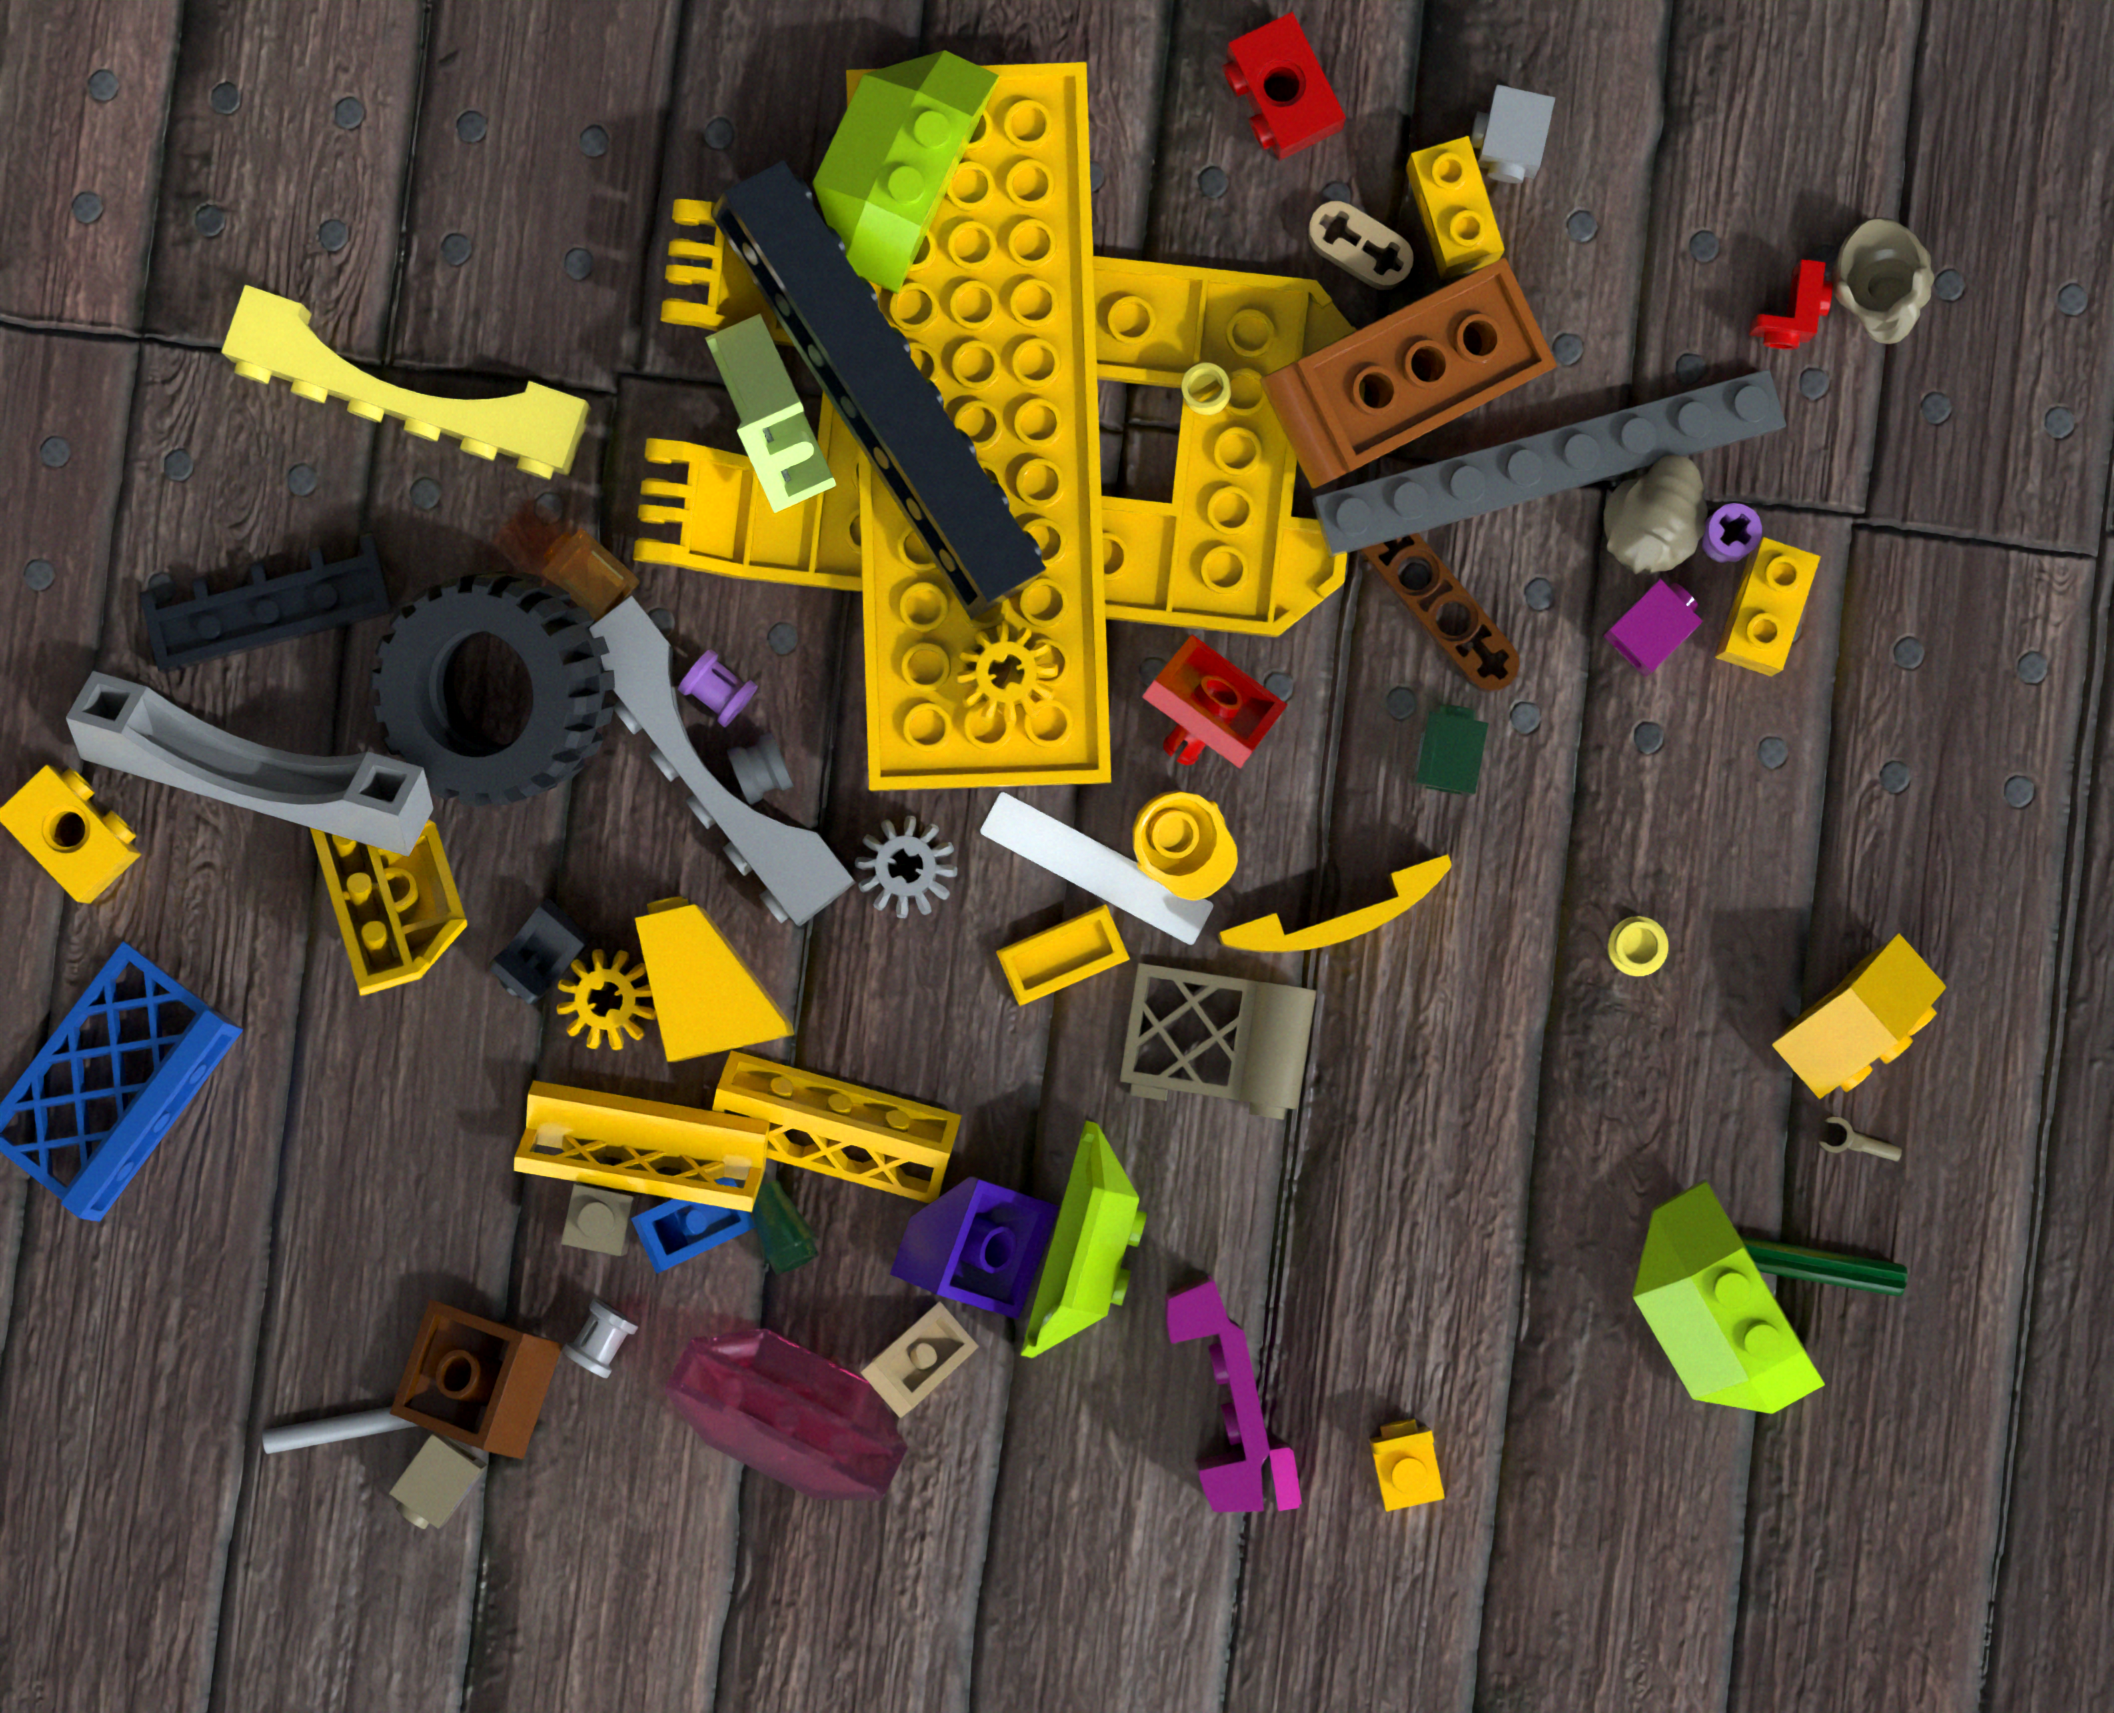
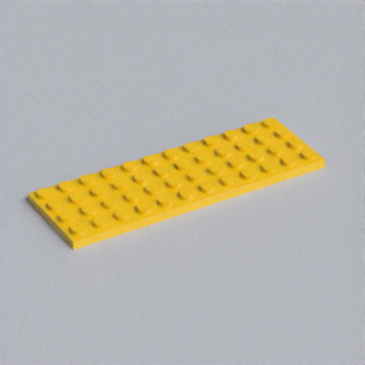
M1086 62L980 66L999 75V80L899 293H893L870 282L876 292L878 307L891 327H896L905 336L910 346L911 359L922 376L932 380L939 389L944 402V410L955 427L962 429L972 440L976 449V460L989 480H995L1003 488L1009 501V511L1020 528L1029 532L1035 538L1042 552V562L1047 568L1029 587L971 620L858 445L870 791L1111 783ZM879 69L846 70L847 108L863 74ZM999 622L1007 623L1009 628L1008 641L1016 642L1019 631L1023 626L1030 627L1032 635L1025 647L1028 651L1043 641H1047L1051 646L1050 652L1045 657L1036 661V665L1051 663L1058 666L1057 676L1037 678V682L1045 684L1055 691L1053 699L1051 701L1043 700L1032 693L1030 698L1037 705L1039 716L1031 719L1026 715L1022 705L1019 704L1014 706L1016 725L1011 727L1005 724V707L997 706L994 718L990 723L982 721L981 713L988 701L986 698H983L976 705L969 708L965 707L962 702V698L968 692L978 687V685H959L955 683V673L976 670V667L959 659L958 654L961 648L970 649L981 655L983 650L976 643L974 633L980 629L983 630L991 643L995 644L999 642L997 636V624ZM1008 659L1004 667L993 665L989 672V675H996L997 682L993 685L1005 690L1009 682L1020 684L1024 677V674H1017V666L1020 664Z

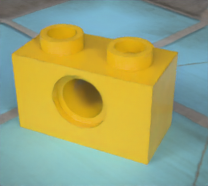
M1469 136L1411 153L1406 165V171L1441 280L1479 269L1498 261L1505 249Z
M1765 537L1761 538L1757 547L1749 553L1715 658L1768 676L1781 672L1784 668L1821 556Z
M45 765L0 808V822L76 902L90 904L142 855L130 843L137 835L114 811L110 810L104 815L89 800L95 794V791L77 771L69 767L63 772L60 768ZM78 814L84 821L85 835L77 845L68 847L60 837V827L67 817Z

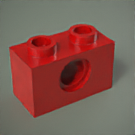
M1293 11L1228 43L1226 57L1229 62L1222 65V70L1234 95L1237 98L1244 94L1246 95L1255 113L1254 116L1248 118L1249 124L1262 150L1272 147L1278 161H1281L1343 130L1346 116ZM1283 77L1294 84L1297 94L1289 101L1277 102L1266 94L1264 85L1272 78Z

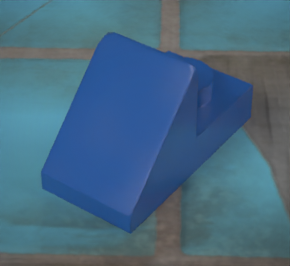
M722 1177L714 1180L717 1184L737 1187L733 1178ZM672 1199L631 1218L656 1274L756 1227L748 1211L679 1199Z

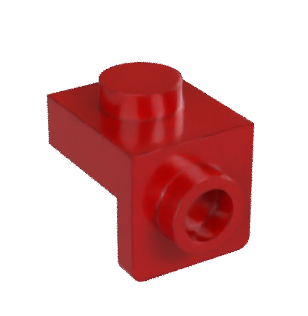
M1802 259L1792 269L1786 317L1759 314L1750 323L1749 335L1764 337V346L1782 350L1799 349V342H1809L1817 334L1819 316H1827L1830 309L1833 284L1832 281L1824 280L1826 262Z

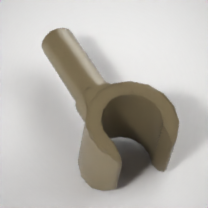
M1831 1117L1824 1120V1122L1842 1126L1846 1131L1847 1137L1845 1143L1837 1147L1818 1141L1823 1150L1837 1154L1844 1152L1848 1148L1896 1162L1899 1160L1902 1152L1901 1147L1854 1132L1851 1125L1841 1117Z

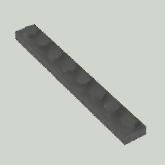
M1768 369L1315 497L1312 502L1330 558L1648 468L1665 456L1677 455L1687 457L1779 431L1786 427L1772 376Z

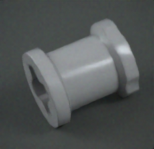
M593 1299L589 1305L592 1312L575 1341L573 1343L567 1342L562 1352L589 1371L608 1378L612 1371L609 1363L627 1334L634 1335L639 1326L618 1310L600 1300Z

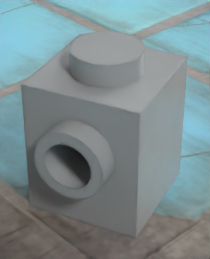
M1496 85L1491 96L1488 113L1477 111L1470 142L1472 147L1480 149L1477 159L1478 167L1489 169L1488 176L1502 182L1522 183L1524 177L1534 179L1541 165L1555 97Z

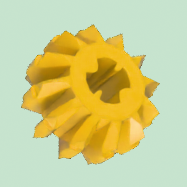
M999 622L997 624L999 642L992 644L987 634L980 629L974 633V638L978 646L983 650L982 654L979 655L966 648H961L958 654L959 659L976 667V670L955 673V683L959 685H978V687L968 692L962 698V702L965 707L969 708L976 705L983 698H986L988 701L981 713V720L986 723H990L994 718L997 706L1005 707L1004 720L1006 726H1015L1016 713L1014 706L1019 704L1022 705L1027 716L1035 719L1039 716V710L1030 698L1031 694L1033 693L1043 700L1049 701L1054 697L1055 691L1051 687L1037 682V678H1052L1058 675V666L1056 664L1036 665V661L1045 657L1050 652L1051 646L1047 641H1043L1028 651L1025 647L1032 635V629L1028 626H1023L1019 631L1016 642L1008 641L1009 628L1007 623ZM1008 659L1014 660L1020 664L1017 666V674H1024L1023 680L1020 684L1009 682L1005 690L997 688L993 685L997 682L996 675H989L990 669L993 665L1004 667Z
M597 949L592 952L595 971L591 972L581 960L575 959L571 963L573 971L582 979L579 985L569 980L562 979L559 981L558 988L563 992L575 993V1001L558 1004L556 1007L557 1013L568 1015L578 1012L579 1017L570 1023L567 1028L570 1036H576L582 1033L589 1025L592 1026L587 1037V1047L597 1049L602 1042L605 1030H607L611 1048L613 1050H621L624 1044L621 1028L624 1027L634 1039L641 1040L645 1036V1032L634 1021L636 1015L650 1020L657 1018L655 1009L640 1006L641 998L653 997L650 985L639 988L636 985L639 980L646 976V965L640 963L626 975L624 972L629 962L628 952L619 950L614 957L611 969H609L604 950ZM610 983H613L619 988L615 995L623 996L622 1006L620 1009H609L606 1017L597 1012L601 1004L593 1003L596 990L606 991Z

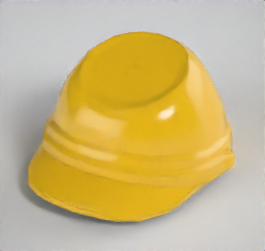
M1180 790L1160 793L1149 800L1136 816L1132 827V844L1138 860L1137 868L1177 897L1190 901L1207 898L1226 884L1234 874L1238 863L1237 847L1215 801H1208L1196 793Z

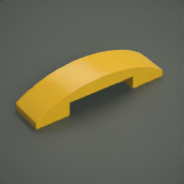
M1447 854L1391 873L1387 876L1394 896L1393 899L1288 935H1284L1277 913L1219 932L1217 935L1222 946L1265 953L1305 951L1343 942L1369 932L1409 909L1443 878L1452 864Z

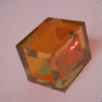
M582 527L574 536L568 532L562 534L543 557L549 564L541 572L553 584H557L570 593L571 600L579 607L584 606L596 622L620 605L640 583L630 570Z

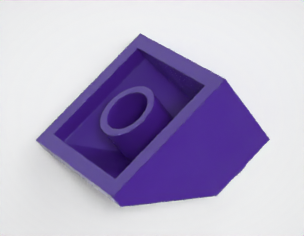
M970 1176L910 1217L890 1275L936 1295L1019 1319L1059 1206Z

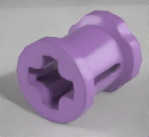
M1732 503L1722 506L1705 521L1706 530L1702 536V549L1708 557L1719 563L1739 561L1754 550L1761 540L1762 525L1759 516L1753 509L1744 504ZM1734 521L1742 528L1737 535L1739 541H1734L1727 546L1720 539L1725 531L1721 525L1726 527Z
M710 649L693 665L677 690L683 695L693 694L717 713V722L726 727L746 706L758 686L751 680L745 683L717 661L718 654Z

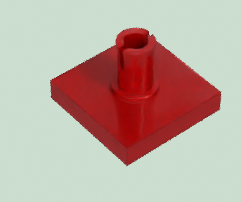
M1193 634L1158 674L1142 696L1177 722L1175 728L1163 741V748L1170 757L1186 740L1188 745L1176 760L1177 762L1184 765H1193L1198 760L1199 754L1204 747L1208 745L1239 769L1288 706L1287 703Z

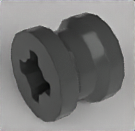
M772 732L761 735L757 744L746 749L737 745L727 750L749 805L761 801L764 792L777 788L784 791L794 787Z

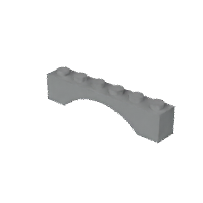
M632 595L588 629L593 638L604 636L610 652L601 655L604 671L614 670L615 688L613 690L621 699L614 704L615 712L633 734H636L642 728L647 732L657 745L649 753L653 761L670 782L679 775L694 793L686 800V803L707 829L716 822L731 840L722 849L743 876L754 870L768 889L759 896L780 923L791 917L795 924L800 927L856 883L816 832L787 826L754 811L731 795L708 771L690 742L678 710L673 681V647Z
M92 671L66 716L80 759L408 857L434 809L424 768L371 752L350 756L320 757L295 754L265 747L229 734L199 720L173 705L147 686Z

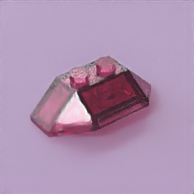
M768 1329L734 1332L712 1338H707V1336L691 1338L664 1388L666 1395L708 1446L813 1499L882 1501L909 1448L902 1434H898L892 1416L880 1394L867 1379Z

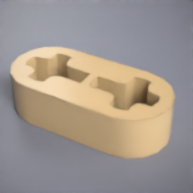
M1342 201L1325 203L1313 213L1308 227V239L1312 248L1319 255L1367 285L1379 290H1392L1400 286L1408 278L1413 266V252L1409 243L1403 237L1352 205ZM1338 216L1343 217L1347 221L1345 232L1359 241L1357 246L1343 238H1337L1333 245L1327 243L1324 240L1326 229L1319 223L1323 219L1332 223ZM1366 245L1380 254H1383L1388 247L1395 249L1398 252L1395 262L1402 269L1399 272L1389 269L1383 276L1379 275L1374 271L1377 261L1374 257L1362 251V249Z

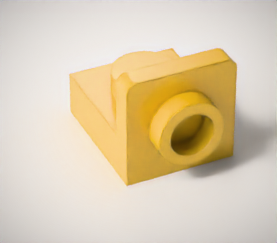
M1415 1419L1400 1420L1380 1426L1382 1436L1369 1438L1384 1510L1387 1512L1445 1499L1433 1447L1434 1438L1432 1430L1428 1426L1417 1428Z

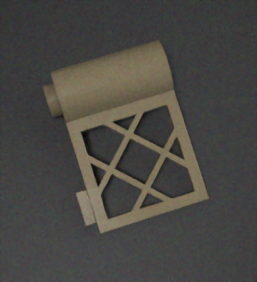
M1138 963L1120 1082L1132 1083L1131 1096L1167 1101L1168 1089L1250 1102V1115L1284 1120L1286 1108L1298 1110L1316 991ZM1150 977L1174 981L1188 1000L1162 1021H1159L1146 1003ZM1185 983L1208 987L1196 996H1193ZM1219 988L1241 991L1242 999L1239 1017L1219 1031L1199 1003ZM1193 1008L1213 1036L1187 1055H1184L1165 1028ZM1144 1014H1146L1153 1027L1141 1035ZM1237 1028L1233 1050L1224 1037ZM1159 1033L1179 1061L1160 1075L1135 1072L1139 1047ZM1217 1042L1232 1061L1228 1086L1204 1083L1190 1064L1193 1059ZM1184 1067L1193 1081L1171 1078L1170 1076Z

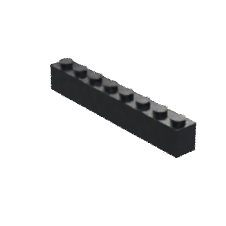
M782 160L724 191L711 212L714 221L970 619H975L1029 587L1047 569L1042 562V552L1037 541L1029 532L1022 530L1009 511V501L1003 488L995 480H989L976 460L977 454L972 440L962 429L956 428L943 408L944 402L939 389L932 380L922 376L911 359L910 346L905 336L899 329L890 326L878 307V298L874 288L866 278L858 276L845 256L846 250L840 235L833 227L824 224L813 206L812 194L805 181L800 176L793 175L785 161Z

